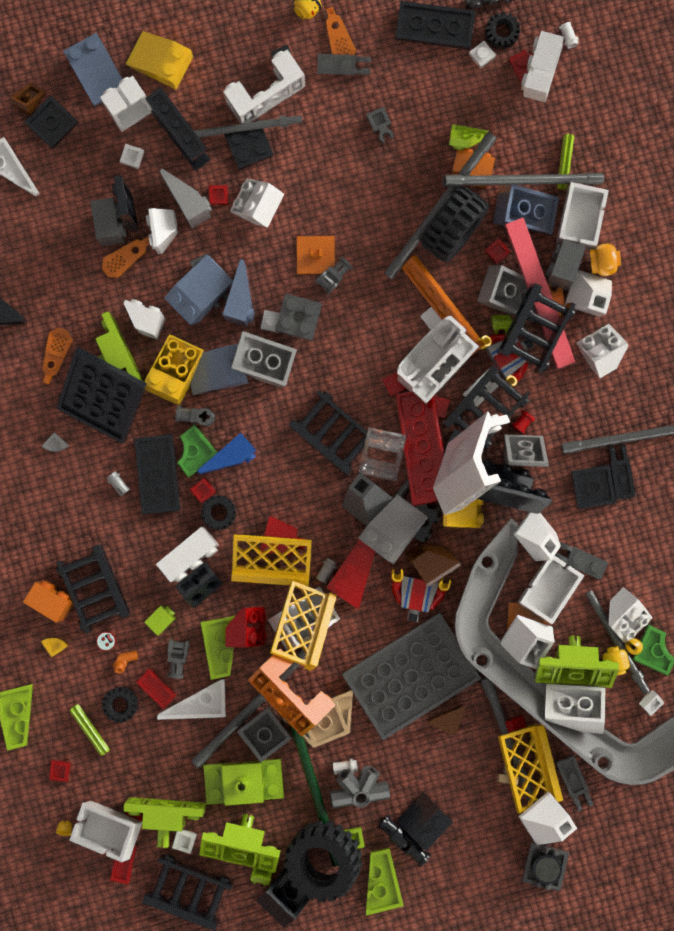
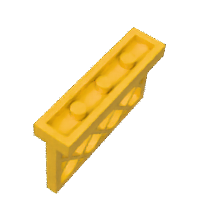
M234 534L231 581L290 586L293 580L309 587L312 540ZM238 541H246L250 546L243 551L238 546ZM266 543L269 548L262 552L256 545ZM285 544L289 549L281 553L276 546ZM307 546V551L300 555L295 548ZM252 548L259 554L253 560L246 554ZM271 550L278 555L273 561L266 556ZM291 551L298 557L293 562H290L285 557ZM242 556L249 562L245 566L237 565V560ZM263 558L268 565L259 567L256 562ZM282 559L288 566L281 569L275 563ZM302 561L306 565V570H298L294 565Z
M292 580L270 653L300 664L309 671L316 668L337 595L333 593L326 594ZM294 587L300 589L304 597L296 600L293 594ZM313 595L321 598L320 604L315 607L309 598ZM306 599L310 607L305 612L302 611L298 602ZM295 605L299 614L291 618L288 608ZM312 611L315 622L309 625L305 614ZM301 617L305 627L298 630L293 620ZM289 622L294 632L286 636L283 625ZM305 629L310 634V640L306 642L303 641L299 633ZM296 635L300 645L292 648L288 638ZM284 640L289 650L286 652L276 650L278 642ZM302 647L305 652L304 660L298 658L294 650Z
M532 724L526 728L498 736L517 813H523L534 804V801H538L536 796L539 789H542L545 794L549 792L557 802L563 801L545 726L543 724ZM526 732H529L531 737L528 745L521 741ZM507 738L515 740L511 750L506 747L505 739ZM519 743L526 747L522 757L515 753ZM530 750L536 756L533 764L526 760ZM513 756L520 759L516 769L511 766L510 762ZM524 763L531 766L527 776L520 772ZM535 769L540 772L541 776L538 783L531 779ZM518 775L525 779L521 788L517 787L515 782ZM529 782L536 786L532 795L525 792ZM523 794L530 798L527 806L524 807L521 806L520 802Z

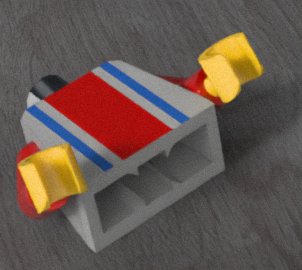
M506 334L485 335L479 338L477 341H483L484 346L480 348H486L485 351L492 362L501 367L499 373L504 381L514 387L523 378L528 368V362L513 353L509 354V356H501L497 353ZM518 339L515 341L516 347L526 352L534 347L533 342L528 339L521 342Z
M394 569L391 571L393 595L396 602L401 604L402 608L409 609L408 621L418 622L420 611L428 613L429 610L435 609L443 600L446 591L449 590L451 580H449V583L444 584L442 577L439 583L428 587L424 580L403 576L402 569L398 575L394 574Z

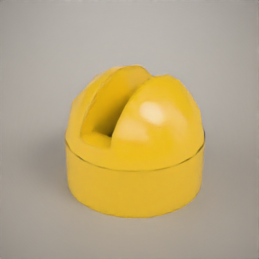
M630 639L625 644V648L630 654L638 655L641 653L643 645L637 639Z
M64 820L60 821L57 825L56 833L70 836L72 834L71 822L68 820L66 822Z

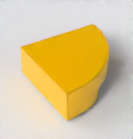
M48 638L41 641L51 657L68 647L66 642L58 638Z

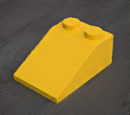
M142 31L126 65L176 90L193 55L191 49L175 41Z
M476 499L460 511L443 515V526L481 528V524L484 522L481 505L484 504V501Z

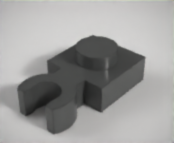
M384 107L366 114L373 133L379 131V140L382 144L385 143L383 136L386 134L393 140V132L387 129L391 126V122Z

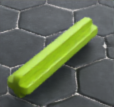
M565 134L563 137L559 174L570 173L574 135ZM557 184V189L566 190L568 188V184Z
M78 704L70 709V713L99 755L103 756L109 751V747Z

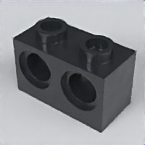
M204 562L175 587L183 598L195 608L221 587L223 583L209 565Z

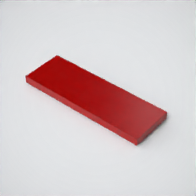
M413 392L396 394L412 506L439 502L433 486L444 457L435 395L425 404Z

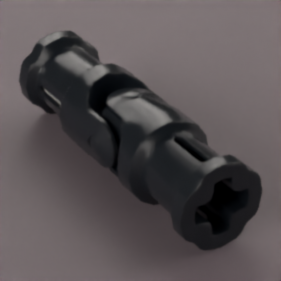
M389 814L384 816L378 823L377 828H381L389 836V839L396 843L407 856L410 855L418 863L417 866H423L430 858L431 854L425 852L405 832L401 825L398 826L390 819Z

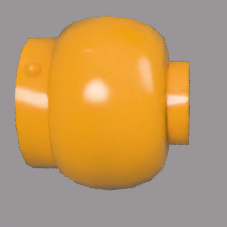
M601 244L596 249H590L592 274L598 273L600 276H610L617 272L618 266H621L620 251H616L615 246L612 244Z

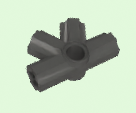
M368 765L363 767L358 778L350 769H344L336 778L343 789L331 790L329 793L332 809L351 805L365 807L369 802L389 799L387 781L376 783L380 773L374 767Z

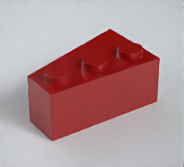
M361 540L356 543L327 586L330 591L358 610L375 553L372 548Z

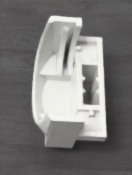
M450 315L434 326L397 367V380L427 404L464 365L465 361L479 346L465 334L466 329Z

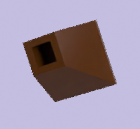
M420 543L405 553L428 587L461 566L446 546Z

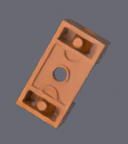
M272 655L248 681L302 737L316 726L335 704L327 694L321 691L305 705L301 697L295 695L289 689V685L279 678L294 662Z

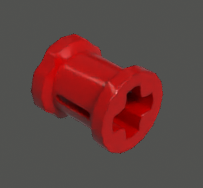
M521 410L519 417L510 426L518 433L524 435L526 428L531 422H534L535 418L525 410Z

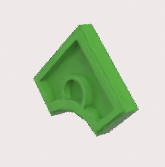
M195 424L180 435L184 451L177 464L188 478L198 472V469L218 453Z
M647 624L640 640L643 649L638 655H633L632 660L669 676L674 664V657L666 649V633Z

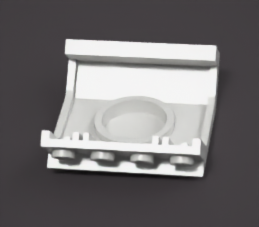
M486 412L448 443L433 486L444 515L462 510L501 482L498 474L487 475L481 461V454L487 435L498 432L502 429L500 425L510 422L507 415L498 416L496 414L490 416L489 412Z

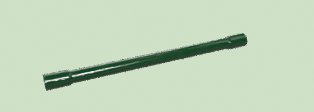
M290 725L318 819L323 821V824H326L329 818L304 737H301ZM328 851L332 867L339 866L334 855Z

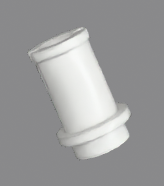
M571 22L562 24L559 29L565 40L564 45L569 49L577 46L579 38L575 36Z
M350 759V761L333 762L334 775L339 774L344 769H350L353 773L358 772L357 760Z

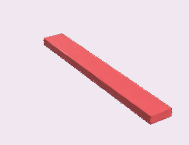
M524 218L505 224V229L527 289L530 284L537 283L542 286L540 290L542 295L553 300ZM540 302L534 303L533 306L536 314L557 324L560 318L557 311ZM541 325L545 339L549 341L553 331ZM564 330L551 354L556 369L575 362Z

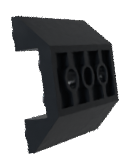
M483 459L482 463L487 475L498 474L501 482L477 499L539 514L551 504L552 499L547 494V491L541 488L531 489L534 478L528 470L524 468H518L517 470L504 463L498 465L489 459Z

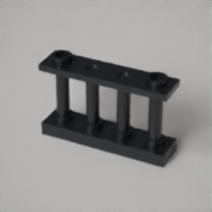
M161 87L145 98L152 108L151 113L195 171L211 161L205 153L207 151L205 145Z
M533 283L530 284L497 353L501 356H509V354L513 353L536 365L534 373L542 374L549 367L550 362L548 360L567 321L572 319L576 304L572 302L563 306L542 295V292H540L542 286ZM540 302L561 313L557 324L534 313L532 309L534 303ZM526 319H531L552 330L553 333L549 341L525 330L523 325ZM522 336L545 348L540 359L516 347L515 341L517 337Z
M494 363L443 424L448 428L452 424L458 425L461 429L465 430L470 425L462 419L461 414L464 410L470 411L477 418L483 416L485 413L474 405L475 402H473L477 395L479 397L482 396L503 415H507L509 419L519 406L523 408L529 402L528 396L530 392L527 390L523 396L500 377L498 371L501 367ZM489 381L495 382L517 401L510 410L487 391L485 386ZM497 432L490 433L486 437L485 444L483 447L484 451H486L487 448L492 444V441H490V439Z
M318 391L317 396L321 399L302 421L296 422L293 420L289 426L348 476L352 472L350 468L351 462L369 441L376 444L377 439L375 437L377 435L369 428L365 430L331 401L333 397L326 391L323 393ZM327 403L335 412L316 433L310 434L306 430L308 428L307 425ZM342 416L349 422V425L331 446L328 445L326 447L321 443L322 437ZM356 428L364 435L363 438L345 458L340 459L335 455L337 453L336 450Z
M102 544L93 546L91 555L65 565L64 561L56 562L58 566L56 567L57 574L60 578H63L80 618L78 620L79 627L82 631L85 630L86 634L92 632L91 625L114 615H121V618L132 615ZM94 561L99 563L101 568L99 572L72 583L68 572ZM101 579L106 580L108 584L106 590L80 601L76 592L77 589ZM107 597H113L116 604L113 605V608L87 619L84 607Z
M170 854L161 855L158 862L163 864L154 890L146 892L142 903L215 931L219 922L215 915L224 889L231 890L233 882L227 876L219 875L218 877L175 860L176 857ZM170 867L181 871L172 897L166 899L161 897V891ZM188 874L199 878L190 905L184 906L180 904L179 898ZM208 881L218 886L208 912L203 913L198 911L197 906L205 884Z

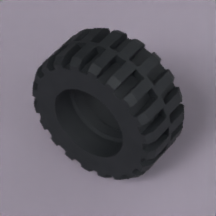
M468 187L458 188L446 200L426 228L421 239L422 247L442 262H449L468 242L488 211V203Z
M316 821L314 825L309 823L304 828H301L289 843L284 855L286 858L284 860V868H288L285 874L288 879L291 878L290 884L292 887H297L299 889L298 893L302 896L306 894L308 899L314 900L316 898L318 902H325L326 899L331 902L336 900L337 897H343L353 886L362 867V860L360 859L362 852L361 849H357L359 845L357 840L351 838L353 834L349 830L345 832L343 826L339 824L334 826L333 822L327 821L326 824H323V821ZM323 848L331 852L338 862L339 872L335 874L318 872L309 862L308 849Z

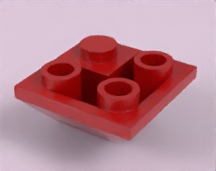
M265 607L242 608L225 627V647L265 645Z

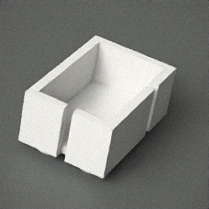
M541 31L540 36L535 37L532 52L534 55L529 57L527 63L528 74L524 73L521 83L524 97L546 102L562 50L563 36Z
M133 76L122 79L119 82V87L107 89L100 97L121 132L149 115L152 110L145 99V93Z
M571 182L567 189L556 243L561 244L565 239L585 246V249H595L598 244L604 215L603 209L606 206L609 190Z
M200 527L156 565L170 582L176 581L178 583L188 576L186 572L189 569L195 570L203 564L201 560L204 557L210 558L218 551L216 548L219 544L205 527Z
M556 556L542 563L529 583L531 589L526 588L517 601L518 604L548 624L554 623L584 577L583 574L571 566L565 567L566 563Z
M93 801L82 803L77 820L82 822L75 824L69 841L100 854L107 853L106 856L124 862L131 857L143 822Z

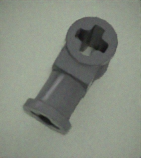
M342 256L338 258L339 261L333 267L330 266L315 281L316 284L321 285L326 290L327 295L343 279L342 276L353 268Z
M181 405L177 406L176 422L188 421L203 426H210L215 421L214 413L207 408L189 409L183 408ZM207 412V415L210 416V418L206 419V421L204 422V420L201 419V416H204Z
M169 639L167 662H170L167 677L184 678L182 674L183 663H186L188 657L189 641L176 642L173 639Z

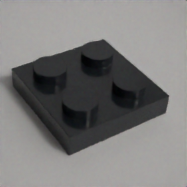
M50 95L24 123L53 150L79 122Z
M263 129L224 134L239 170L274 157Z
M610 465L571 471L577 509L616 503Z

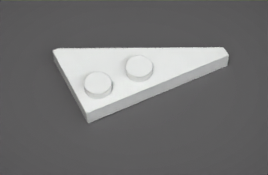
M4 137L1 138L0 175L34 196L39 195L40 193Z
M225 679L219 680L158 714L157 719L226 717Z

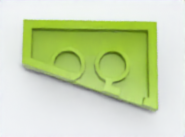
M452 124L449 145L458 150L470 148L481 142L489 130Z
M235 616L200 622L211 680L227 677L231 674L234 647H225V627Z
M33 684L0 692V721L7 751L27 746Z
M390 848L370 852L366 916L403 907Z

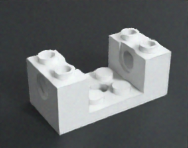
M288 50L278 52L271 60L274 66L273 73L278 80L272 83L265 92H258L253 100L240 81L229 84L225 91H223L227 105L240 124L254 121L305 87V75Z

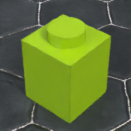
M161 605L144 623L159 636L176 619L173 616L175 612L168 605L166 607Z

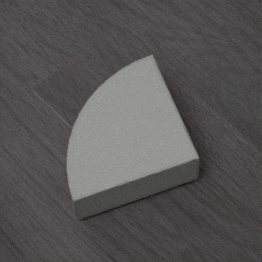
M54 432L42 447L49 451L58 452L66 449L69 445Z

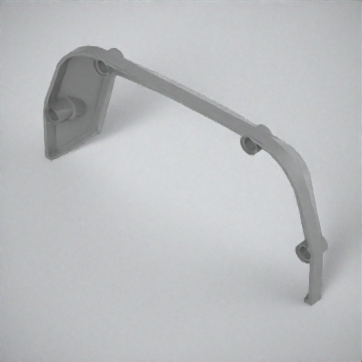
M510 518L478 556L472 566L455 614V635L465 658L608 779L623 784L640 785L656 781L673 771L674 715L633 743L621 741L606 729H604L603 734L585 733L545 720L546 683H535V673L528 666L518 663L500 644L501 640L491 631L488 625L490 613L518 554V539L513 534L518 528V524ZM486 556L492 561L491 565L487 568L483 567L481 563L482 559ZM479 655L486 656L485 664H477L476 659ZM605 757L607 760L606 764L599 767L598 760Z

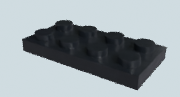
M401 1L395 40L470 50L475 10Z
M116 176L114 177L115 183L112 184V190L118 200L115 203L117 215H119L131 232L139 231L133 194L123 177Z
M173 434L134 438L142 515L181 511Z

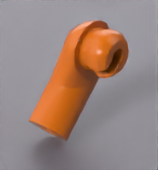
M137 650L118 655L113 664L114 671L117 674L124 672L129 661L138 660Z

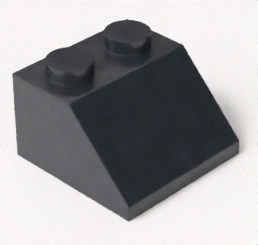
M424 792L397 819L406 832L425 851L453 823L452 819Z
M284 868L256 900L284 928L297 918L310 900L306 894H303V896L299 894L297 887H292L290 884L291 878L288 879L285 874L288 868Z

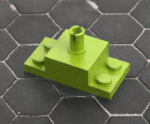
M109 311L101 314L104 319L101 323L108 333L95 338L101 350V355L97 357L143 381L115 317Z
M575 635L569 637V646H558L555 659L553 657L539 658L534 682L612 688L619 671V663L609 660L599 661L598 647L581 646V637L576 636L575 640Z
M281 758L266 759L263 762L254 760L204 765L207 805L224 803L227 806L264 803V800L284 798Z
M129 797L124 803V811L129 812V815L136 816L143 813L142 829L158 830L156 847L161 848L163 842V848L169 847L170 831L182 832L186 825V816L190 820H199V817H203L206 812L207 804L204 802Z
M243 814L241 825L226 822L223 837L213 832H203L200 856L268 872H276L281 850H277L273 846H262L265 831L252 828L255 819L252 815L249 816V820L246 822L248 814Z

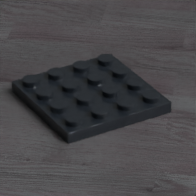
M78 347L74 352L56 409L124 444L147 383Z

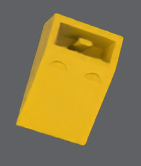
M169 334L144 381L147 383L145 390L176 405H180L189 389L204 350Z

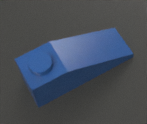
M240 433L197 471L202 475L240 465L245 461L248 464L256 457L255 453L257 451Z

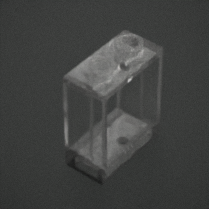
M368 427L358 473L396 481L406 435ZM369 447L396 452L395 464L367 458Z

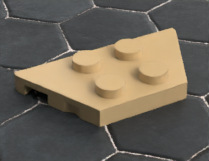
M352 690L331 698L335 706L316 726L303 735L304 739L313 748L350 733Z

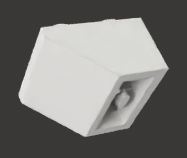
M246 178L237 198L233 202L230 212L255 225L268 228L284 193L270 183Z
M131 299V301L125 300L124 305L135 329L142 335L158 340L166 320L160 309L150 305L149 308H146L142 305V302Z
M519 615L516 616L500 641V644L518 663L537 669L539 658H544L555 643L552 626Z

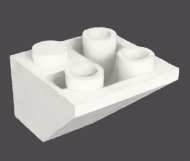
M151 208L148 209L149 215H146L147 226L152 231V234H149V242L158 254H162L178 234L176 214L174 210Z
M578 270L574 283L569 288L564 306L567 303L573 302L576 304L574 307L576 310L598 317L605 315L612 296V281Z
M610 324L576 342L590 368L599 378L617 369L628 348V343Z
M528 512L513 533L535 561L551 560L560 548L557 533L541 513Z
M623 587L610 600L609 626L621 641L626 644L653 617L639 599Z
M549 792L519 816L536 845L563 841L577 829L568 813Z

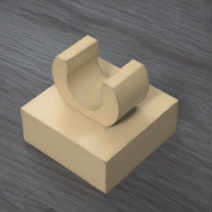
M504 765V773L497 774L496 782L510 784ZM519 777L515 780L516 785H518Z

